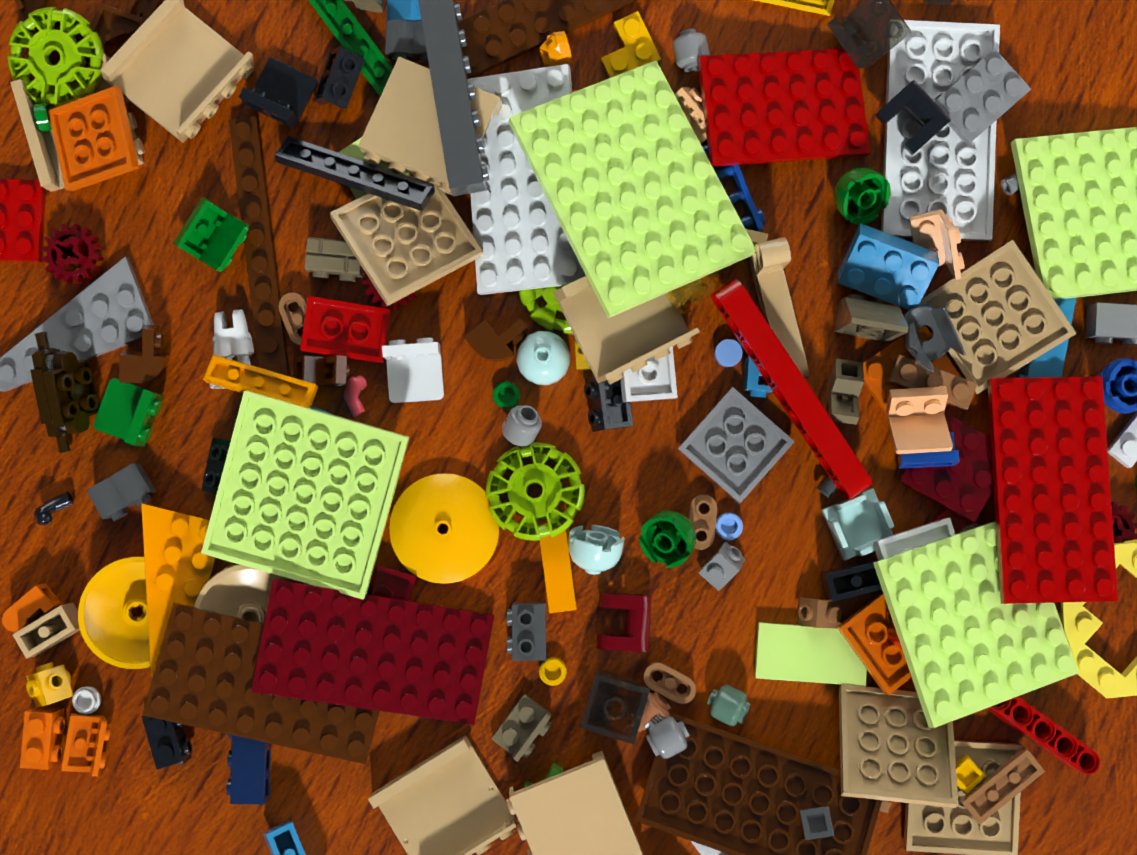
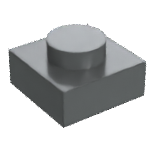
M829 806L799 810L805 840L834 836Z

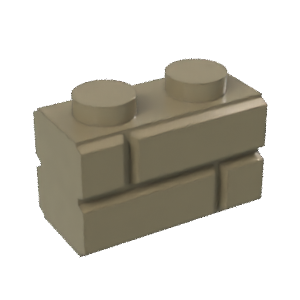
M307 238L305 270L308 273H312V278L327 280L329 275L339 276L341 281L355 282L356 277H364L362 266L345 240Z

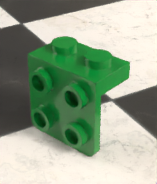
M202 197L173 244L218 272H222L231 263L233 254L238 246L245 241L249 225Z
M112 378L107 385L93 427L98 431L121 438L125 443L145 447L152 435V426L161 410L164 395L130 383L119 382V379Z

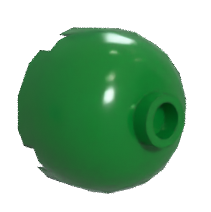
M854 168L847 171L835 185L833 193L835 207L845 219L856 225L874 221L879 216L876 213L880 211L881 207L886 208L891 196L890 183L883 175L870 168Z
M666 510L657 512L640 529L639 544L643 553L652 562L657 563L659 561L662 564H666L665 567L667 568L683 564L690 557L696 544V532L693 524L686 516L676 511Z

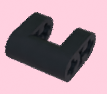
M915 80L911 81L875 115L883 125H886L905 108L922 126L903 145L911 155L915 154L951 121Z

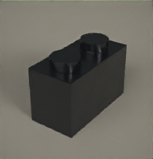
M871 559L820 572L826 599L835 602L882 590L873 562L878 560Z

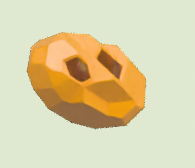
M553 32L547 35L546 41L542 43L539 49L543 65L545 67L569 65L572 62V55L565 32Z

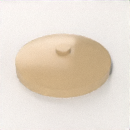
M234 564L222 569L207 581L200 591L194 607L264 623L273 578L295 581L244 565Z

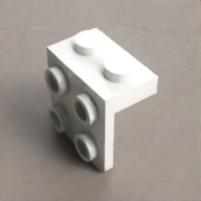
M433 338L416 339L417 343L406 344V340H391L388 346H382L383 358L387 361L388 391L391 402L441 400L444 397L441 345L438 342H433Z

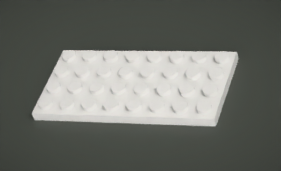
M891 19L888 33L886 104L913 80L920 85L933 101L937 100L992 50L996 49L999 52L1000 25ZM905 108L885 125L883 177L890 183L891 196L887 207H882L881 231L898 238H912L909 217L942 209L947 218H952L954 227H958L961 241H992L997 120L969 145H966L947 124L915 154L911 155L903 145L922 126Z
M563 64L467 79L468 83L473 82L474 87L499 96L502 102L499 115H493L483 137L485 153L480 154L481 163L487 164L490 180L485 181L486 191L470 193L473 237L483 250V254L480 255L481 257L475 260L477 293L479 295L564 286L586 276L508 123L509 117L572 93L570 66Z

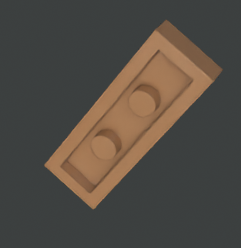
M902 355L896 356L887 380L905 388L946 386L948 392L946 403L964 410H968L978 384L934 368V372L928 371L919 365L916 360Z
M1023 747L959 801L976 822L981 825L1042 775L1045 770L1029 750Z

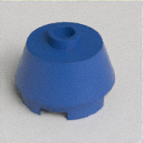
M1128 358L1114 360L1097 375L1102 376L1104 405L1119 413L1137 411V361Z

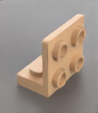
M942 209L909 217L912 242L938 252L939 266L947 265L954 279H961L960 270L964 269V260L961 252L958 253L957 244L961 243L959 229L954 227L952 218H947Z
M946 386L892 389L889 391L886 416L897 454L952 450L953 443L944 415L948 398Z

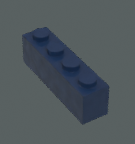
M228 734L229 739H232V750H229L227 765L231 767V778H228L226 793L230 795V804L264 805L270 799L271 743Z

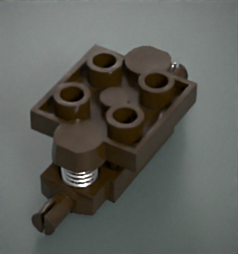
M40 332L35 334L38 350L32 355L34 369L30 370L41 424H46L48 437H56L58 452H69L71 449L68 434H76L88 430L90 424L89 416L98 413L99 410L90 359L78 360L73 352L50 348L48 333Z

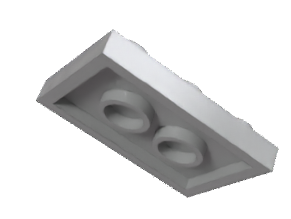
M994 49L934 102L951 119L948 125L966 145H969L1027 94L1031 88L999 52Z

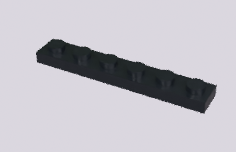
M290 136L286 138L275 154L277 163L420 211L424 210L435 192L434 184Z

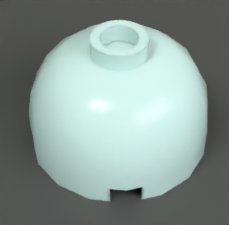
M537 331L529 334L521 341L517 350L516 363L520 373L527 381L537 385H550L558 382L566 375L570 365V351L567 343L559 335L550 331Z
M583 525L574 527L569 532L568 549L572 561L576 565L584 569L586 573L596 575L617 564L621 558L625 540L624 536L621 539L619 538L620 532L599 525H592V530H583Z

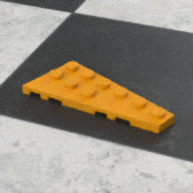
M141 503L152 681L173 603L194 607L200 591L210 579L215 557L201 554L210 520Z

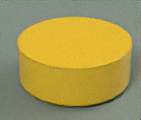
M549 657L541 663L539 675L545 684L550 686L559 685L566 678L567 668L560 658Z

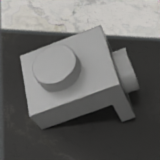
M724 542L718 552L698 573L720 591L740 571L745 558L739 549Z

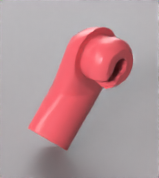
M361 375L352 376L347 380L343 394L353 417L365 412L359 399V394L361 390L366 388L367 382Z

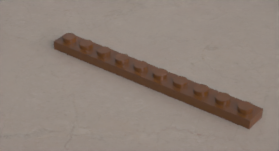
M252 116L230 119L229 127L241 221L249 225L244 248L259 368L290 376L284 324L278 307L280 291L258 118Z

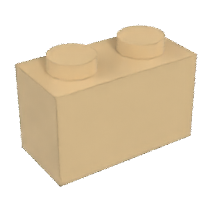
M74 603L61 605L14 633L13 637L26 659L42 654L80 631L78 610Z

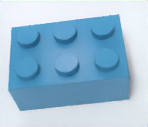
M860 223L838 270L837 283L910 310L920 304L939 266L938 252Z

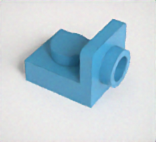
M747 357L745 359L743 391L750 392L751 397L765 398L767 393H772L773 391L769 385H758V380L762 381L763 376L751 358Z

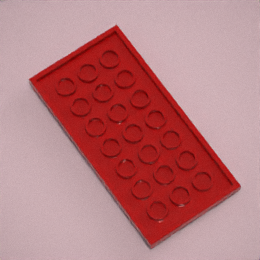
M1102 376L990 378L987 380L1001 604L1118 601Z

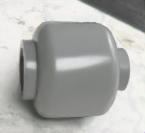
M695 29L681 31L680 37L676 38L672 44L676 64L679 68H683L685 72L698 71L697 59L699 56L710 55L706 35L696 32Z
M530 406L513 407L502 424L503 435L514 445L527 446L535 440L542 427V420L538 412Z
M668 716L652 725L646 738L655 756L661 755L662 758L668 759L687 748L685 738L690 735L683 721L677 723L673 717Z

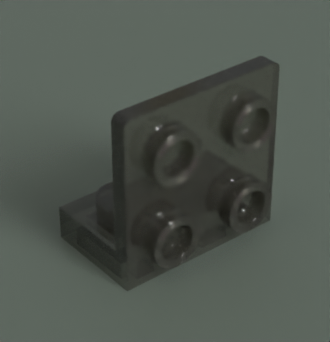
M865 0L846 17H835L827 24L857 69L871 67L911 33L910 28L890 0Z

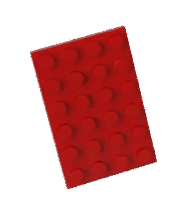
M856 48L699 56L697 59L709 159L712 167L863 157L871 153Z

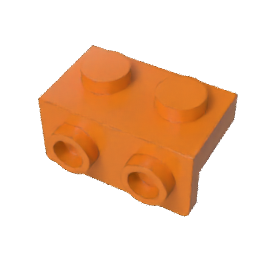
M69 713L60 765L61 771L90 772L91 776L98 777L99 768L103 769L106 761V752L102 751L104 741L109 740L111 724H107L104 715Z

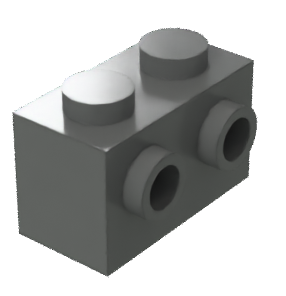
M513 602L512 609H507V626H512V637H507V654L512 653V661L546 660V602Z

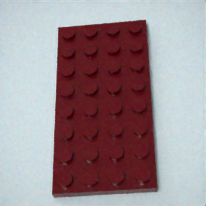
M273 578L251 692L474 725L494 614L373 594H366L363 600L342 594L336 589Z

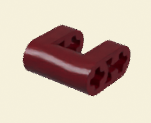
M600 592L599 607L626 609L625 634H597L596 648L612 651L648 652L652 596Z

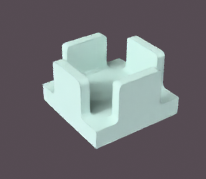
M873 488L859 493L849 501L845 499L821 509L842 560H847L857 555L864 556L875 551L874 541L893 535L891 528L895 527L884 501L878 500Z

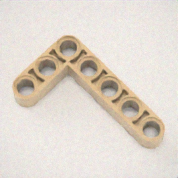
M786 237L757 243L754 246L755 254L749 257V263L762 315L803 377H808V364L784 273V268L791 262L788 241Z

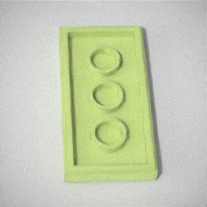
M758 622L755 678L866 686L867 669L837 628H814L804 625Z

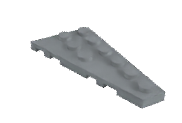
M125 256L0 358L1 392H6L32 382L30 371L34 369L32 355L38 350L36 333L47 332L50 348L73 352L78 360L92 359L142 340V328L154 324L129 258Z

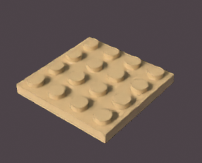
M410 173L406 174L408 176L414 177V175ZM434 184L435 192L423 211L368 193L330 212V218L387 306L480 258V255L483 254V250L446 194L439 189L437 184Z
M1011 240L962 272L961 279L955 280L953 278L922 298L919 304L946 308L966 354L963 356L952 348L948 352L967 380L978 383L975 389L977 394L988 388L987 380L990 378H1005L1077 334L1014 240Z
M841 684L839 686L841 796L956 808L959 803L953 721L935 728H929L917 692L895 690L890 695H886L881 688Z
M954 739L955 761L966 754L987 777L1023 748V745L1020 743ZM958 787L959 805L956 808L906 803L903 846L906 851L965 855H1018L1021 792L981 825L976 822L959 801L965 794Z

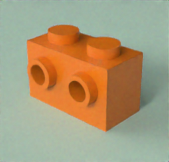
M42 706L25 711L20 768L49 770L61 763L63 731L65 729V708Z

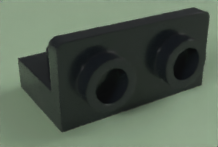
M341 46L331 50L313 101L320 105L331 103L346 109L362 69L364 58Z
M595 376L585 378L584 393L588 399V421L593 432L634 426L630 402L623 403L620 380L609 384L607 380L598 383Z
M141 716L156 770L174 764L180 765L191 759L192 744L190 739L185 737L184 724Z

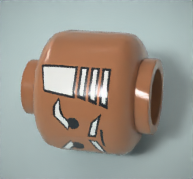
M645 692L631 704L629 711L632 718L629 721L638 732L644 730L649 733V728L652 725L670 716L669 710L671 707L661 694Z

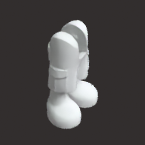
M242 309L233 310V328H228L224 311L215 313L214 337L212 340L213 354L231 360L236 356L238 362L251 365L249 357L254 354V348L244 311ZM210 384V388L212 389H226L223 387Z

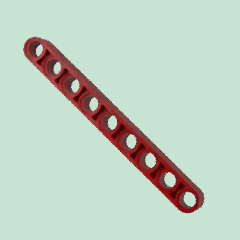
M733 279L713 292L711 298L715 306L841 495L849 501L872 485L870 476L743 285L737 279Z
M892 622L887 629V636L893 644L902 649L894 623ZM1018 696L986 708V710L1068 768L1086 775H1091L1099 769L1100 758L1094 750ZM1017 707L1018 714L1013 718V710ZM1039 723V724H1040V730H1039V732L1036 734V733H1035V727H1036V725ZM1060 739H1062V745L1058 749L1057 743ZM1083 755V762L1079 764V759Z

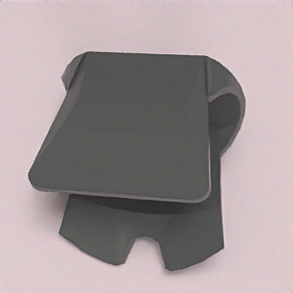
M927 304L918 305L904 315L909 327L908 333L904 334V346L924 369L934 372V365L931 361L940 358L951 348L963 356L966 354L945 307L936 308ZM924 325L930 326L932 336L926 341H921L918 338L919 328Z

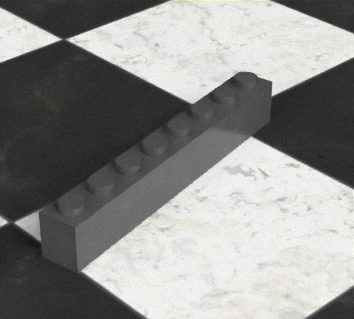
M418 0L449 189L453 196L486 191L485 181L490 179L487 164L481 163L480 154L485 153L482 136L477 137L475 128L480 127L478 110H472L471 100H476L473 82L468 83L467 74L471 73L469 56H463L462 47H466L467 42L464 29L459 30L458 21L463 20L460 3H455L454 0Z

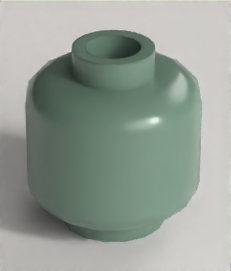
M727 684L723 685L719 691L713 689L707 702L711 706V716L729 726H735L738 722L742 724L751 703L747 702L748 697L746 693Z

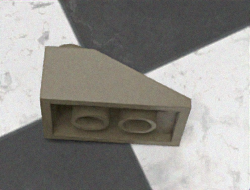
M848 294V297H844L839 301L834 333L889 342L908 333L909 327L899 306L891 305V303L881 299H875V302L865 301L864 296L857 294Z

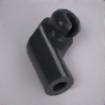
M65 492L36 508L34 518H37V523L39 525L51 523L53 520L51 514L74 504L72 495L69 492Z

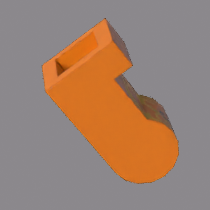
M46 583L35 585L4 612L2 624L8 631H19L34 622L35 617L41 612L49 613L61 606L62 603Z

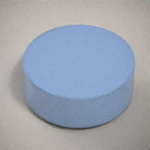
M732 339L721 341L714 351L716 361L724 367L736 365L741 360L743 354L740 344Z
M723 513L716 519L715 531L720 538L734 540L742 533L743 523L736 514Z

